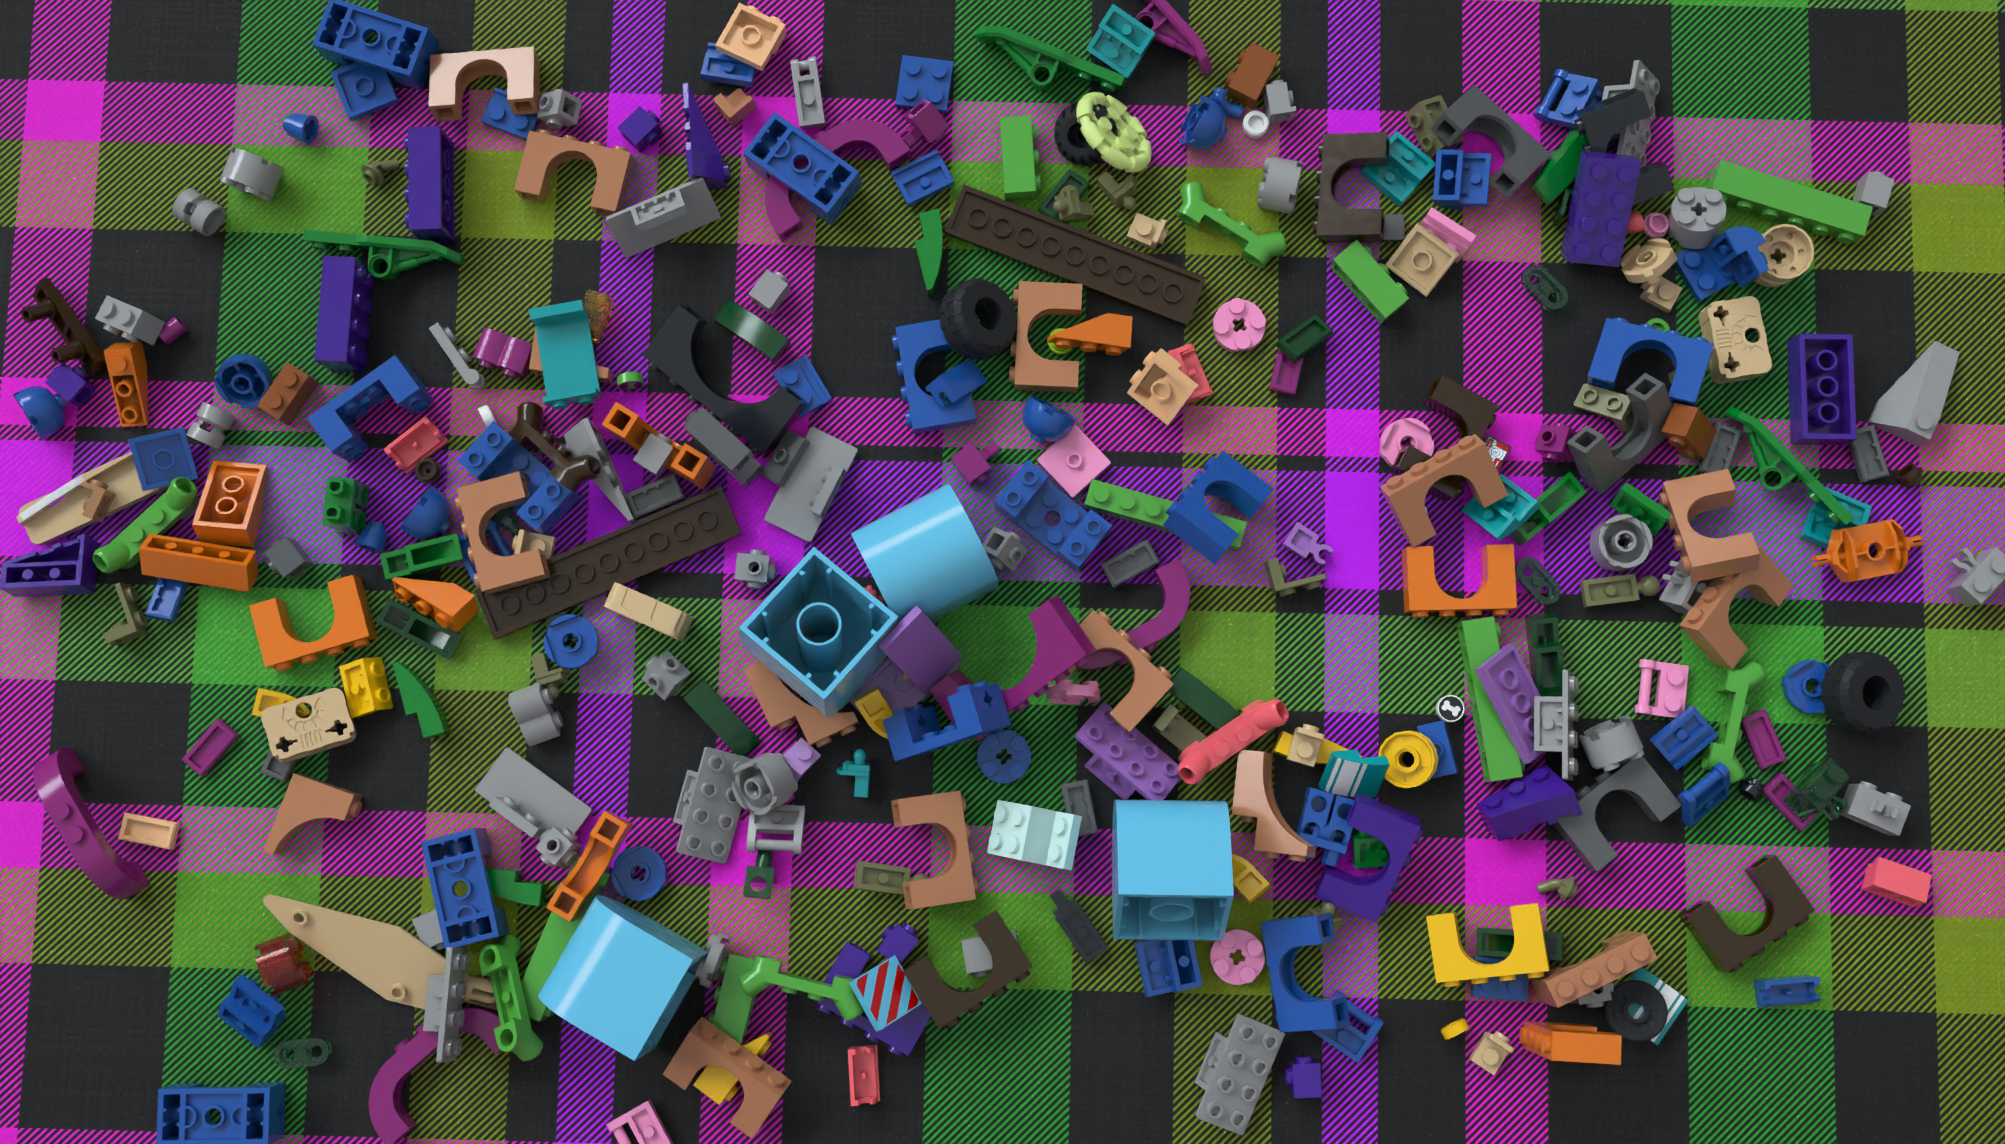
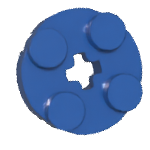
M568 614L558 617L550 624V628L544 637V649L547 656L554 663L561 667L576 669L587 665L597 656L600 643L599 634L596 627L586 618ZM571 634L574 638L578 637L579 640L574 649L571 646L565 645V642L569 640L568 636Z
M1805 660L1794 664L1788 669L1786 675L1781 680V685L1786 700L1798 712L1815 714L1825 711L1821 700V684L1830 665L1824 662ZM1807 681L1816 682L1817 686L1814 688V694L1806 690Z
M1002 729L994 731L984 738L978 748L977 761L983 774L996 783L1007 784L1016 781L1024 775L1030 765L1031 752L1022 736L1014 731ZM1002 749H1007V753L1012 754V759L1007 760L1006 764H1001V760L996 759V754L1001 753Z
M642 846L630 847L617 856L611 875L615 889L622 896L631 900H647L657 895L667 882V866L663 857L652 848ZM636 866L646 869L645 879L642 881L640 878H633Z

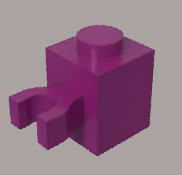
M922 99L904 115L910 127L899 135L909 147L919 137L922 141L934 143L945 135L944 131L949 125L931 101Z
M993 440L982 450L978 451L971 442L951 457V463L969 487L974 484L978 487L990 478L988 474L991 473V467L987 461L1000 452V448Z

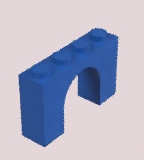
M1606 318L1588 373L1587 384L1614 391L1625 359L1638 350L1655 349L1666 354L1675 367V376L1669 391L1672 406L1674 403L1695 407L1714 344L1709 343L1705 338L1694 337L1692 339L1672 330L1666 332L1655 330V327L1648 324H1640L1639 326L1631 324L1623 318Z
M940 319L895 327L896 335L892 336L894 352L899 351L901 361H896L898 376H904L905 386L900 387L903 402H908L910 409L909 412H905L907 428L913 427L914 434L976 424L971 393L966 394L954 403L948 397H944L947 405L943 407L938 404L933 396L923 392L916 383V370L925 357L936 352L953 350V347L944 338L943 331H941Z
M1224 451L1217 458L1213 456L1209 458L1202 468L1205 470V473L1199 471L1190 482L1194 486L1192 488L1189 485L1186 486L1178 497L1182 501L1179 503L1175 500L1166 511L1169 517L1163 524L1213 564L1218 562L1238 536V533L1209 510L1204 496L1220 497L1251 519L1273 491L1272 487Z
M1331 913L1277 918L1261 922L1262 938L1267 955L1266 963L1271 978V992L1274 996L1276 1020L1279 1024L1280 1032L1337 1029L1351 1024L1346 996L1324 998L1311 996L1300 987L1294 973V960L1301 947L1324 944L1336 940Z

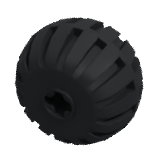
M1077 101L1068 105L1058 116L1054 127V140L1058 146L1057 149L1065 159L1076 165L1093 166L1104 160L1096 148L1094 150L1091 148L1080 130L1081 124L1078 123L1076 117L1077 104L1079 102ZM1093 104V111L1098 120L1108 114L1105 106ZM1110 118L1108 120L1112 124L1111 131L1117 136L1116 122Z

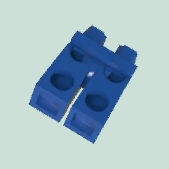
M1307 787L1296 834L1308 843L1324 848L1320 863L1336 867L1341 853L1346 854L1347 845L1353 830L1347 824V816L1354 800Z

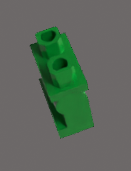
M327 477L322 525L335 529L337 534L359 536L363 526L366 524L367 512L361 509H367L370 486L356 479Z

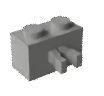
M1966 547L1961 548L1958 553L1963 556L1965 563L1963 564L1957 558H1953L1948 564L1954 569L1961 570L1962 573L1951 583L1947 590L1965 607L1982 604L2005 579V554L1997 547L1981 551L1974 558L1969 549Z
M1681 560L1679 562L1671 561L1669 566L1674 568L1672 576L1663 575L1662 579L1668 582L1659 600L1674 611L1687 615L1688 611L1691 610L1713 579L1692 583L1689 573H1684L1682 570Z
M1861 781L1860 784H1849L1838 814L1887 836H1900L1911 805L1902 802L1903 798L1890 792L1883 794L1876 791L1877 786L1871 783Z

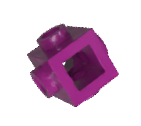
M1553 423V426L1542 425L1536 437L1534 450L1543 455V459L1548 462L1558 463L1559 460L1574 461L1567 442L1577 432L1562 423Z

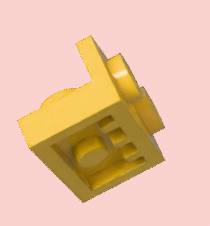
M381 657L361 658L339 667L351 718H359L376 711L393 708L385 667Z

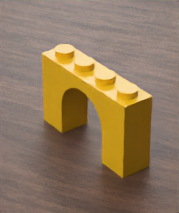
M1530 903L1510 906L1514 946L1506 959L1495 964L1480 963L1472 959L1465 952L1460 940L1456 912L1426 916L1436 983L1443 982L1444 987L1461 985L1460 980L1471 979L1472 984L1487 983L1488 977L1499 976L1500 981L1516 980V974L1527 973L1528 978L1544 977V971H1549L1550 965L1540 904Z

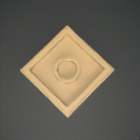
M1417 223L1385 266L1427 297L1460 253L1420 223Z

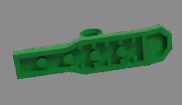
M984 26L976 30L975 38L978 42L996 44L997 47L1003 48L1012 57L1011 59L1028 75L1032 86L1038 91H1047L1052 87L1060 68L1077 74L1076 77L1084 82L1090 83L1092 80L1100 83V87L1109 92H1114L1115 90L1121 92L1125 83V76L1005 26ZM1039 72H1046L1049 78L1045 82H1039L1035 79V76Z
M304 230L303 240L313 244L312 248L329 250V246H338V250L344 252H354L355 248L369 249L368 270L374 277L385 281H392L401 271L420 266V264L432 260L441 261L446 258L459 265L465 264V256L434 241ZM383 262H387L388 268L385 273L381 274L380 265Z
M1733 407L1726 411L1727 417L1744 425L1743 430L1747 433L1752 446L1751 450L1759 469L1760 483L1765 489L1771 491L1778 490L1793 477L1797 476L1810 489L1806 494L1817 505L1823 502L1829 509L1826 514L1836 524L1842 522L1844 525H1847L1854 519L1839 501L1757 418ZM1770 471H1776L1781 477L1780 483L1773 487L1767 485L1764 479L1765 475Z

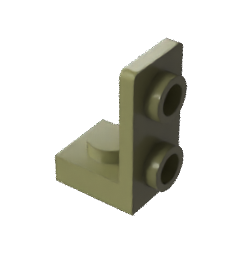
M1587 383L1583 384L1574 401L1575 408L1613 420L1618 431L1627 433L1633 420V409L1628 396Z
M1278 558L1267 560L1264 563L1272 594L1280 593V597L1296 593L1295 588L1305 586L1306 590L1321 587V582L1327 579L1326 573L1284 583V579H1287L1284 564H1279Z
M122 582L115 584V588L128 622L117 623L111 627L112 630L103 633L107 644L117 646L148 634L146 616L140 611L137 604L139 600L138 594L134 587Z
M1170 704L1151 726L1181 751L1196 740L1201 742L1207 738V736L1179 715V710Z

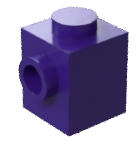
M641 106L618 126L621 135L639 153L648 146L654 145L662 133L658 124L660 119L651 110L646 112Z
M64 363L54 368L45 382L67 402L79 408L97 389L94 384L86 379L89 374L77 365H74L72 368Z
M898 922L895 927L890 924L881 935L884 941L877 950L886 958L895 955L901 964L920 940L916 936L918 931L907 922L904 925Z
M1296 1056V1061H1289V1068L1285 1069L1286 1086L1290 1085V1094L1293 1098L1322 1097L1320 1063L1312 1060V1056Z

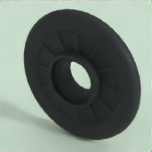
M1639 980L1625 981L1614 987L1613 992H1611L1612 1000L1605 1002V1016L1611 1029L1616 1034L1621 1035L1622 1038L1633 1042L1648 1041L1656 1037L1663 1030L1668 1017L1667 1004L1662 994L1654 986ZM1638 1003L1643 1006L1644 1015L1642 1018L1634 1019L1629 1015L1628 1008L1630 1004Z

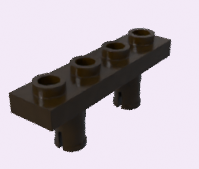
M49 278L39 280L33 293V298L38 304L24 306L21 310L22 318L27 323L49 318L67 343V345L52 348L51 357L56 364L78 359L90 377L100 375L106 363L104 351L97 346L89 330L84 328L77 318L75 311L69 307L63 299L60 290L53 285Z

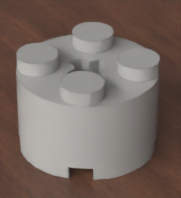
M232 147L220 182L270 202L272 197H274L284 167L274 162L270 164L260 156Z
M1273 156L1271 158L1266 157L1263 168V182H1260L1257 206H1260L1261 209L1293 214L1303 162Z
M1703 187L1681 189L1672 202L1668 218V234L1670 237H1674L1679 241V245L1689 249L1705 248L1719 237L1727 212L1721 192L1717 189Z
M1627 514L1617 515L1602 522L1590 535V551L1594 560L1602 569L1614 572L1625 571L1644 562L1653 545L1652 534L1648 526L1643 521H1639L1634 516ZM1618 541H1623L1624 546H1619Z
M1630 716L1619 717V723H1614L1611 720L1602 722L1584 731L1585 736H1578L1592 768L1596 770L1603 768L1604 771H1610L1619 767V762L1624 759L1634 760L1644 755L1642 750L1644 746Z
M763 753L739 765L733 773H736L735 780L732 781V790L736 800L745 810L749 808L754 811L752 814L755 815L766 814L786 803L798 789V784L793 777L792 771L781 753Z

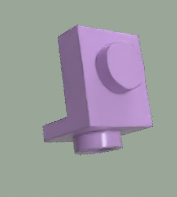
M801 737L783 756L792 771L794 779L798 782L801 776L818 761L821 755Z

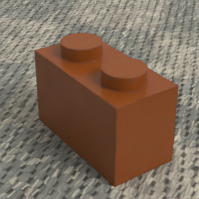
M1252 42L1248 50H1242L1236 62L1240 64L1237 71H1231L1225 82V85L1228 86L1226 96L1254 109L1277 66L1280 56Z
M286 362L257 406L290 426L319 382Z
M1674 403L1661 432L1669 440L1668 443L1677 449L1680 456L1687 459H1693L1694 457L1704 459L1717 430L1699 408Z

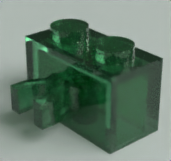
M1829 757L1811 765L1782 800L1801 820L1820 813L1822 810L1830 820H1834L1840 816L1834 806L1838 810L1845 809L1848 806L1842 798L1836 796V793L1850 776Z

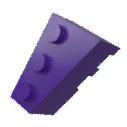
M87 534L77 536L75 540L63 544L61 542L52 545V548L44 551H34L2 563L0 589L14 597L95 594L97 566L93 561V554L99 548V543Z
M1547 765L1534 770L1532 773L1476 804L1486 829L1498 841L1532 831V826L1547 821L1549 825L1558 823L1557 818L1572 813L1574 817L1583 815L1574 790Z

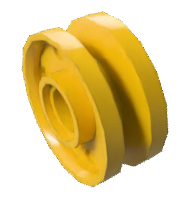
M1403 731L1394 733L1385 739L1378 756H1386L1390 764L1384 776L1385 779L1398 787L1411 788L1421 786L1429 781L1437 771L1439 761L1437 748L1430 738L1420 732ZM1405 752H1410L1414 756V764L1411 767L1404 765L1402 761V756Z

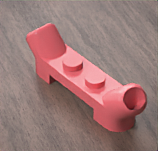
M1279 699L1267 702L1263 700L1253 701L1241 709L1242 714L1201 742L1196 740L1181 752L1180 764L1177 767L1180 778L1190 785L1199 784L1206 773L1270 729L1286 724L1289 713L1284 703Z

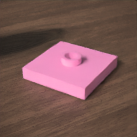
M1076 424L1065 438L1056 441L1037 459V462L1072 499L1089 485L1092 479H1095L1111 465L1110 460Z

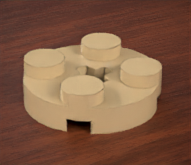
M1661 238L1647 240L1649 242L1648 245L1641 247L1638 244L1631 248L1621 260L1623 268L1621 270L1626 279L1632 283L1646 282L1648 285L1658 282L1661 279V275L1677 261V256L1667 240Z

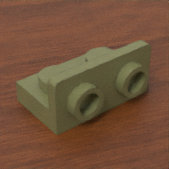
M1441 95L1418 102L1405 114V118L1418 142L1429 158L1437 155V149H1448L1459 145L1465 140L1462 135L1449 147L1430 130L1443 112L1448 109Z

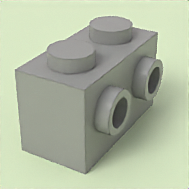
M108 295L95 317L96 320L105 324L103 329L118 336L120 332H123L121 337L137 343L138 340H141L150 345H154L165 324L164 321Z

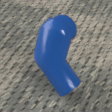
M1216 87L1210 99L1222 107L1225 115L1240 119L1244 107L1228 102L1225 99L1227 91Z

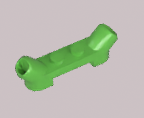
M1197 181L1189 182L1180 189L1183 203L1176 212L1177 217L1195 230L1203 222L1244 247L1241 258L1258 268H1265L1271 257L1281 256L1285 253L1286 241L1283 233L1278 231L1257 235L1251 231V227L1242 221L1236 222L1229 218V214L1225 210L1218 207L1215 209L1207 204L1202 183Z
M186 477L174 478L168 490L109 544L94 551L93 561L97 568L109 574L120 568L130 569L140 562L139 548L149 534L163 535L180 519L186 520L198 508L199 497L195 483Z
M1751 661L1740 668L1734 667L1729 669L1724 667L1722 669L1716 691L1727 695L1718 731L1719 736L1716 743L1711 742L1703 749L1701 767L1706 770L1712 771L1711 768L1718 762L1724 764L1730 771V784L1739 781L1745 776V770L1734 754L1736 744L1740 742L1742 736L1740 723L1741 719L1745 717L1748 704L1745 702L1747 692L1766 681L1764 669L1760 664Z
M503 935L494 944H486L482 948L479 955V964L482 976H490L501 1024V1026L494 1029L498 1047L501 1051L513 1052L521 1061H529L541 1053L543 1041L531 1029L516 962L522 945L516 937Z
M755 955L753 967L741 974L739 978V983L748 996L753 997L771 985L776 984L781 986V991L791 994H797V990L807 992V997L810 999L823 1001L824 997L831 998L846 1021H851L865 1012L849 985V982L854 980V978L836 974L833 984H828L781 972L784 960L763 955Z

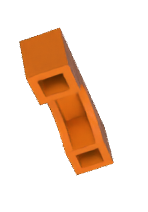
M603 811L590 833L589 841L583 854L570 874L560 883L546 908L569 922L577 921L633 824L611 811Z

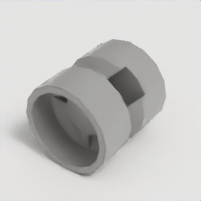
M193 188L184 190L175 200L172 209L173 216L185 224L191 225L192 228L205 236L214 234L220 228L225 218V209L212 200H207V197Z
M202 402L196 414L199 420L192 422L186 435L219 450L225 439L223 432L230 429L235 416ZM208 424L214 426L211 432L206 431Z

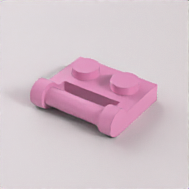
M1640 659L1638 705H1635L1634 713L1675 719L1685 711L1689 666ZM1653 670L1658 671L1654 707L1649 706Z
M650 1099L606 1124L609 1132L613 1131L619 1144H632L622 1126L627 1122L639 1144H673Z

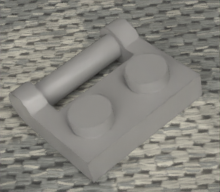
M780 805L763 815L752 814L754 811L750 809L747 852L755 853L756 850L793 851V854H802L805 806ZM757 833L792 834L794 839H757Z

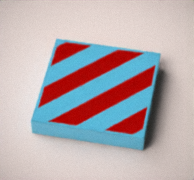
M895 955L849 982L876 1032L922 1004L903 973L904 970Z

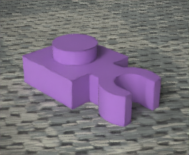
M1299 522L1294 525L1282 546L1303 559L1308 554L1312 555L1314 562L1321 566L1326 561L1319 557V552L1326 551L1328 554H1331L1333 551L1329 545L1317 544L1316 542L1320 536Z

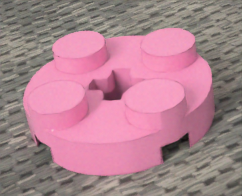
M1240 298L1232 299L1223 304L1214 316L1213 331L1215 339L1221 347L1230 352L1251 350L1259 344L1264 335L1266 319L1262 311L1254 303ZM1242 320L1246 330L1234 331L1235 325L1232 322Z
M1404 418L1391 423L1384 429L1380 437L1379 453L1389 466L1392 467L1394 465L1395 459L1402 449L1400 441H1405L1407 438L1411 440V446L1432 456L1434 441H1432L1429 428L1423 422L1414 418Z
M1064 679L1058 684L1048 685L1050 690L1046 692V701L1052 700L1054 704L1079 705L1080 701H1084V699H1088V704L1100 701V688H1098L1097 681H1084L1082 685L1073 684V680Z
M1232 929L1225 932L1223 941H1213L1209 952V960L1214 972L1220 979L1230 984L1242 985L1252 982L1260 974L1264 966L1265 954L1262 944L1253 934L1241 929ZM1237 949H1241V955L1244 956V960L1239 961L1238 965L1233 964V959L1229 958L1230 953H1235Z

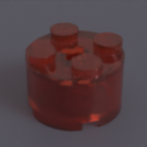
M288 932L255 945V951L260 949V956L255 957L260 976L266 987L271 985L275 990L270 992L273 997L308 984V978L313 976V969L309 961L304 962L301 954V951L304 950L303 941Z

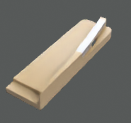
M131 452L81 474L59 489L23 505L19 509V515L16 518L19 524L24 525L31 542L44 546L97 522L82 515L84 512V502L87 497L91 496L93 491L80 486L81 480L91 483L92 479L109 485L107 490L116 494L105 517L168 489L169 485L142 491ZM63 496L66 497L65 499H63L62 501L58 502L57 504H55V505L52 506L51 508L48 507V506H50L51 504H53L54 502H56L57 500L61 499Z

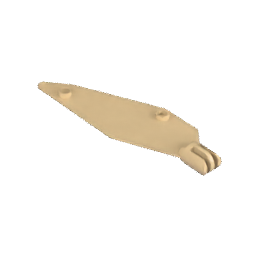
M272 894L266 895L263 899L264 905L291 934L386 1000L425 1009L428 975H444L446 958L399 926ZM465 972L464 982L467 983V994L465 999H462V1003L466 1002L497 1010L491 980L469 975Z

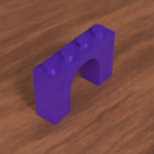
M1357 793L1347 816V824L1382 841L1389 851L1388 860L1379 872L1367 877L1353 876L1325 864L1315 886V898L1332 903L1339 908L1377 923L1379 916H1384L1390 903L1387 899L1390 892L1397 890L1401 879L1398 875L1402 867L1407 868L1412 853L1409 851L1413 843L1418 844L1423 829H1421L1419 818Z
M847 941L824 982L833 984L836 974L856 979L862 973L872 954ZM824 997L823 1001L814 1000L818 1003L816 1007L829 1015L834 1012L842 1017L831 998ZM922 1003L878 1032L875 1031L865 1013L851 1021H846L843 1017L840 1021L852 1029L855 1026L865 1030L864 1036L876 1043L879 1040L889 1044L888 1050L902 1057L903 1053L909 1056L931 1015Z

